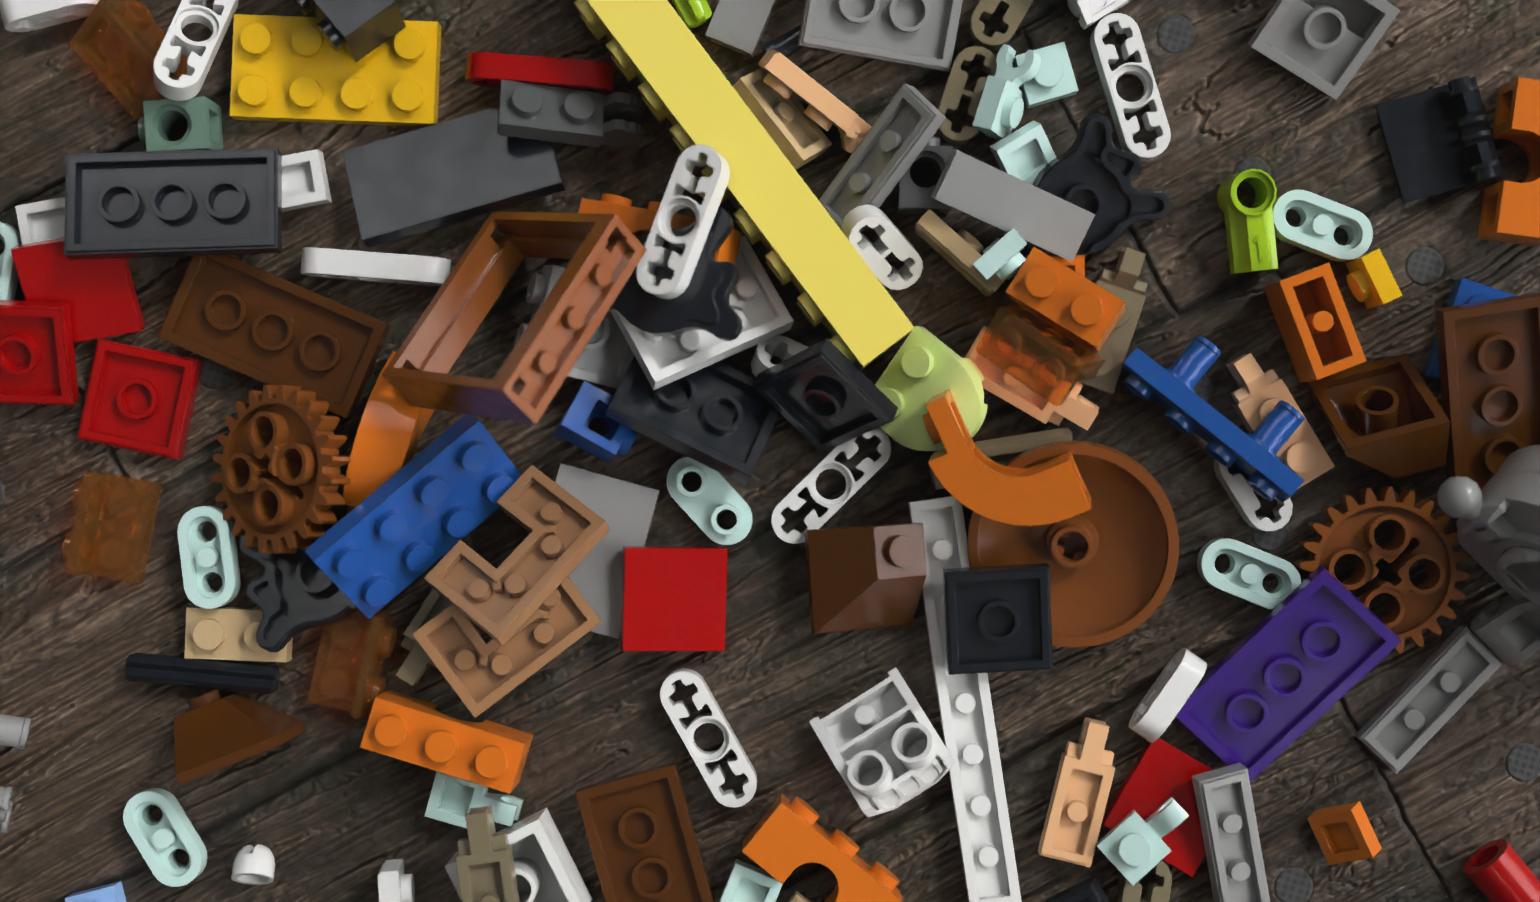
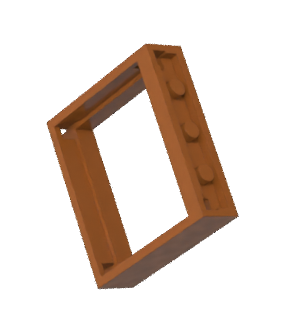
M492 211L381 375L415 407L536 425L643 257L646 249L616 214ZM498 227L504 235L496 236L493 240L490 236L495 228ZM525 257L571 259L494 379L448 374ZM516 381H518L519 385L517 386L515 391H513L512 387L514 386Z

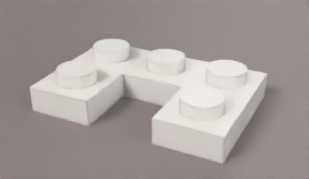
M745 236L741 238L735 265L739 270V278L729 299L731 307L741 318L743 326L740 335L736 339L723 341L710 332L703 330H690L679 335L658 336L630 324L617 310L610 309L653 390L791 329L794 320Z

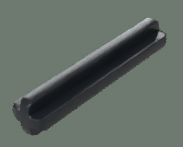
M134 653L128 655L126 659L125 678L131 682L271 694L278 689L280 669L276 665L210 659H185L180 656Z

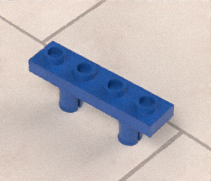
M1197 335L1169 369L1161 367L1136 347L1123 363L1120 372L1126 377L1123 384L1129 391L1145 402L1150 398L1154 399L1167 410L1164 417L1168 422L1184 434L1188 435L1191 431H1194L1208 443L1205 450L1215 460L1228 468L1234 463L1250 477L1246 481L1247 484L1263 498L1272 501L1276 497L1283 503L1295 493L1305 480L1278 460L1276 454L1305 419L1297 409L1287 402L1280 400L1252 434L1244 433L1195 394L1193 389L1221 355L1220 350L1212 342L1201 335Z

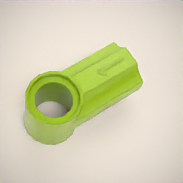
M1249 169L1230 175L1221 182L1217 190L1218 206L1224 213L1230 274L1278 269L1272 210L1276 200L1277 188L1272 177L1261 169ZM1242 181L1251 184L1255 190V201L1250 208L1243 206L1237 197V188Z

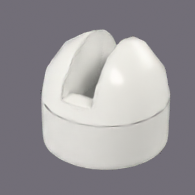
M257 844L255 848L252 845L244 846L234 859L231 879L238 883L249 885L272 883L275 872V858L271 850L261 844Z

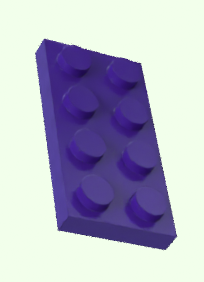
M1320 565L1201 679L1176 715V718L1228 766L1241 763L1247 767L1251 782L1388 655L1401 640L1332 574Z

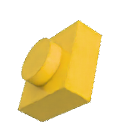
M1380 248L1345 263L1350 272L1347 275L1348 286L1359 302L1364 301L1367 309L1384 305L1403 296Z

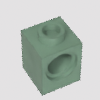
M193 97L184 101L171 99L143 101L144 117H140L138 120V134L142 146L146 148V152L224 149L221 106L207 97ZM186 118L188 124L186 134L180 140L172 141L170 132L173 124L179 119Z

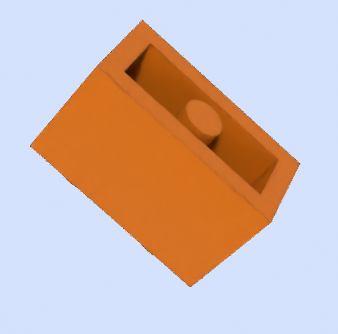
M1033 247L1005 291L1012 301L1099 353L1126 311L1124 300L1036 247Z
M1329 263L1263 287L1300 383L1319 380L1366 362L1365 355Z

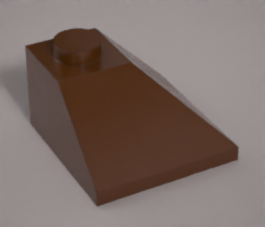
M1406 353L1351 367L1319 380L1307 382L1308 390L1348 457L1394 478L1446 465L1450 420Z
M896 522L804 530L811 633L818 634L912 624L927 576L923 523Z
M217 689L188 700L191 711L174 717L175 775L179 785L278 747L307 731L304 722L238 692L221 698Z

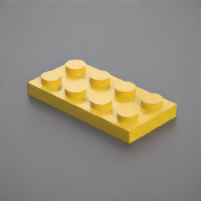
M234 14L230 117L235 120L411 127H427L437 124L442 26L436 21L403 20L405 28L355 62L343 47L335 51L327 43L317 28V24L321 22L318 17Z

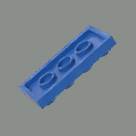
M465 414L304 551L357 608L370 619L452 549L459 540H462L499 508L497 504L498 499L517 481L521 474L482 423L474 415Z

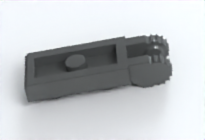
M501 80L498 99L497 134L599 148L600 145L617 147L637 146L643 141V128L637 122H626L625 120L641 117L644 104L641 97L639 98L637 95L634 96L632 94L627 95L622 92H614L604 96V93ZM603 118L614 119L606 123H603Z

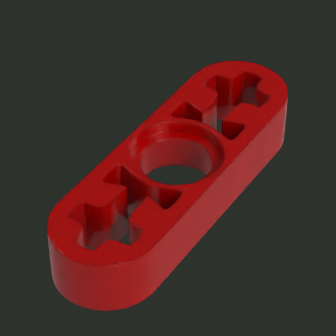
M472 52L467 54L465 82L469 84L499 88L501 80L601 92L604 93V96L614 91L615 66L609 63L593 60L489 52Z

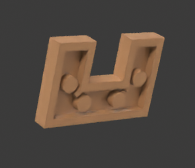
M533 465L497 501V504L504 513L530 532L503 563L496 569L463 541L459 540L424 577L430 587L502 646L610 531L604 519Z
M567 576L503 646L494 639L487 643L470 619L452 604L412 635L471 714L476 718L602 621Z

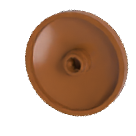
M1078 440L1057 441L1024 451L1008 461L1005 466L1014 468L1031 467L1071 452L1092 498L1091 510L1060 522L1037 526L1001 523L973 511L967 539L969 566L983 567L1047 563L1050 567L1052 646L1067 648L1096 646L1130 633L1143 624L1163 602L1172 585L1178 566L1179 535L1177 523L1171 504L1160 484L1150 472L1130 456L1114 448L1094 442Z

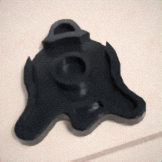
M1091 113L1084 117L1080 124L1078 136L1072 146L1064 154L1051 160L1039 172L1032 184L1095 214L1077 254L1085 253L1090 255L1102 251L1115 242L1130 225L1140 221L1160 220L1168 215L1171 207L1170 199L1165 193L1153 189L1134 188L1132 186L1131 180L1141 167V159L1135 153L1114 146L1111 123L1106 116L1098 113ZM1027 242L1028 244L1025 246L1029 252H1031L1033 247H1036L1047 255L1051 254V252L1030 242Z
M722 207L718 208L690 284L680 296L673 299H662L645 291L638 282L636 266L610 309L617 310L630 324L658 336L679 335L690 330H703L710 332L723 341L736 339L740 335L743 326L741 318L731 307L729 299L738 281L739 270L730 262H717L715 259L717 250L733 229L734 223L730 213ZM696 221L689 226L671 230L675 236H685L693 230ZM650 231L637 237L643 246H645ZM665 240L664 248L671 252L673 250L680 255L683 254L684 249L676 247ZM668 264L665 267L657 266L654 270V276L658 277L660 282L662 279L671 280L674 276V270L669 268Z
M323 524L325 533L334 525ZM245 536L240 537V550L265 567L263 577L249 583L246 590L249 599L263 612V618L256 633V640L261 648L270 653L278 652L295 635L303 630L314 627H327L343 621L356 611L357 606L312 561L304 551L306 549H297L296 553L291 554L259 553L258 547L244 546Z

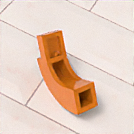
M394 351L384 365L373 387L354 440L346 477L350 479V484L344 485L342 496L346 501L345 505H348L347 514L414 458L422 433L434 412V409L415 407L381 375L396 354Z
M950 389L930 397L926 403L928 413L922 415L923 421L934 444L942 441L945 448L934 452L928 463L943 487L961 504L988 519L1019 526L1056 523L1091 510L1092 498L1071 452L1031 467L1014 468L1001 465L988 458L976 446Z

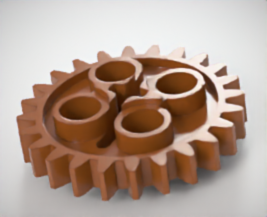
M264 385L263 391H249V402L237 401L235 403L239 417L226 416L224 420L230 432L228 435H217V440L224 446L223 454L213 455L212 459L222 466L221 472L212 476V481L222 483L223 490L215 497V501L227 502L228 507L223 513V521H235L232 535L245 536L244 546L258 547L259 553L291 554L296 553L297 549H307L312 544V539H319L325 533L323 524H336L337 522L331 508L333 505H345L346 502L337 492L338 486L350 484V479L340 474V467L348 464L350 457L339 455L338 449L346 442L347 437L344 435H334L333 431L340 419L337 416H326L329 403L327 401H316V392L301 390V386Z
M1381 486L1377 500L1371 488L1361 487L1358 503L1350 495L1341 494L1339 499L1342 510L1338 511L1326 505L1321 507L1327 522L1324 525L1311 521L1308 522V527L1317 536L1314 541L1299 540L1298 545L1309 551L1310 554L1309 559L1294 561V566L1308 571L1309 576L1322 565L1336 578L1334 573L1336 561L1341 556L1350 554L1354 560V571L1349 578L1339 582L1349 591L1361 587L1354 596L1368 609L1373 597L1382 593L1386 595L1389 606L1386 613L1379 619L1401 640L1392 650L1398 654L1404 651V638H1407L1418 647L1424 646L1421 632L1424 629L1441 635L1442 630L1436 619L1440 615L1454 620L1457 617L1454 611L1447 605L1449 600L1466 599V595L1454 588L1455 581L1470 579V574L1456 569V563L1469 557L1468 552L1454 550L1451 546L1458 541L1457 531H1443L1451 517L1441 512L1430 517L1434 507L1432 500L1422 499L1414 506L1415 492L1403 489L1398 498L1395 499L1394 489L1389 486ZM1388 520L1393 526V538L1389 544L1379 547L1374 539L1375 528L1382 521ZM1415 538L1417 540L1416 546L1410 551L1403 552L1409 545V541ZM1423 559L1428 568L1427 576L1420 584L1412 585L1409 579L1410 567L1414 562ZM1378 560L1387 562L1384 567L1387 577L1384 580L1375 577L1379 573L1378 568L1375 566Z

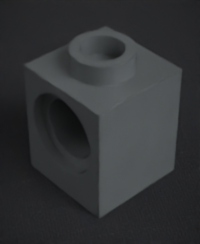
M932 137L897 183L896 214L924 215L931 209L936 215L947 216L951 206L931 197L937 183L929 188L917 186L910 177V169L917 164H928L935 169L939 180L952 153L953 146H940L939 138Z

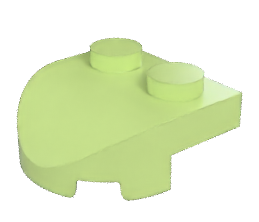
M915 326L875 384L898 407L893 421L880 426V428L899 444L913 450L939 451L944 449L942 441L934 444L930 438L922 415L928 413L926 403L930 397L950 389L971 437H974L982 426L988 409V405L984 404L982 386L984 376L970 358H961L926 328Z

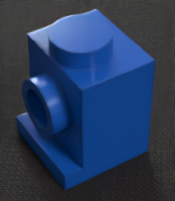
M584 381L574 394L552 436L559 440L565 439L608 463L616 453L623 457L627 454L638 432L606 417L605 413L613 396ZM594 421L601 423L605 428V435L601 436L589 429V423Z

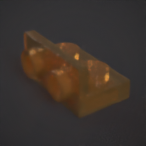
M100 0L69 42V45L135 120L144 117L143 101L164 99V96L158 92L154 85L153 63L166 33L153 20L151 12L142 3L136 0ZM181 54L180 64L174 73L169 72V78L179 80L182 74L187 75L188 58Z
M1020 305L1000 306L976 346L977 353L1054 406L1064 404L1077 381L1095 378L1105 362V359L1068 334Z
M86 471L83 475V480L77 483L73 492L72 505L76 510L73 530H70L66 535L62 548L63 559L67 560L65 573L71 575L90 574L135 584L142 583L144 581L163 483L105 471Z
M357 608L353 614L343 621L323 628L307 702L350 711L351 717L359 719L370 714L375 697L385 692L386 678L379 676L384 657L390 658L396 643L397 628L391 627L394 613L379 610L373 617L368 619Z

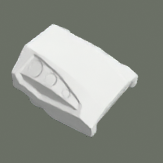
M896 667L887 672L889 674L888 678L822 719L817 716L809 721L834 766L867 817L892 811L938 783L956 763Z

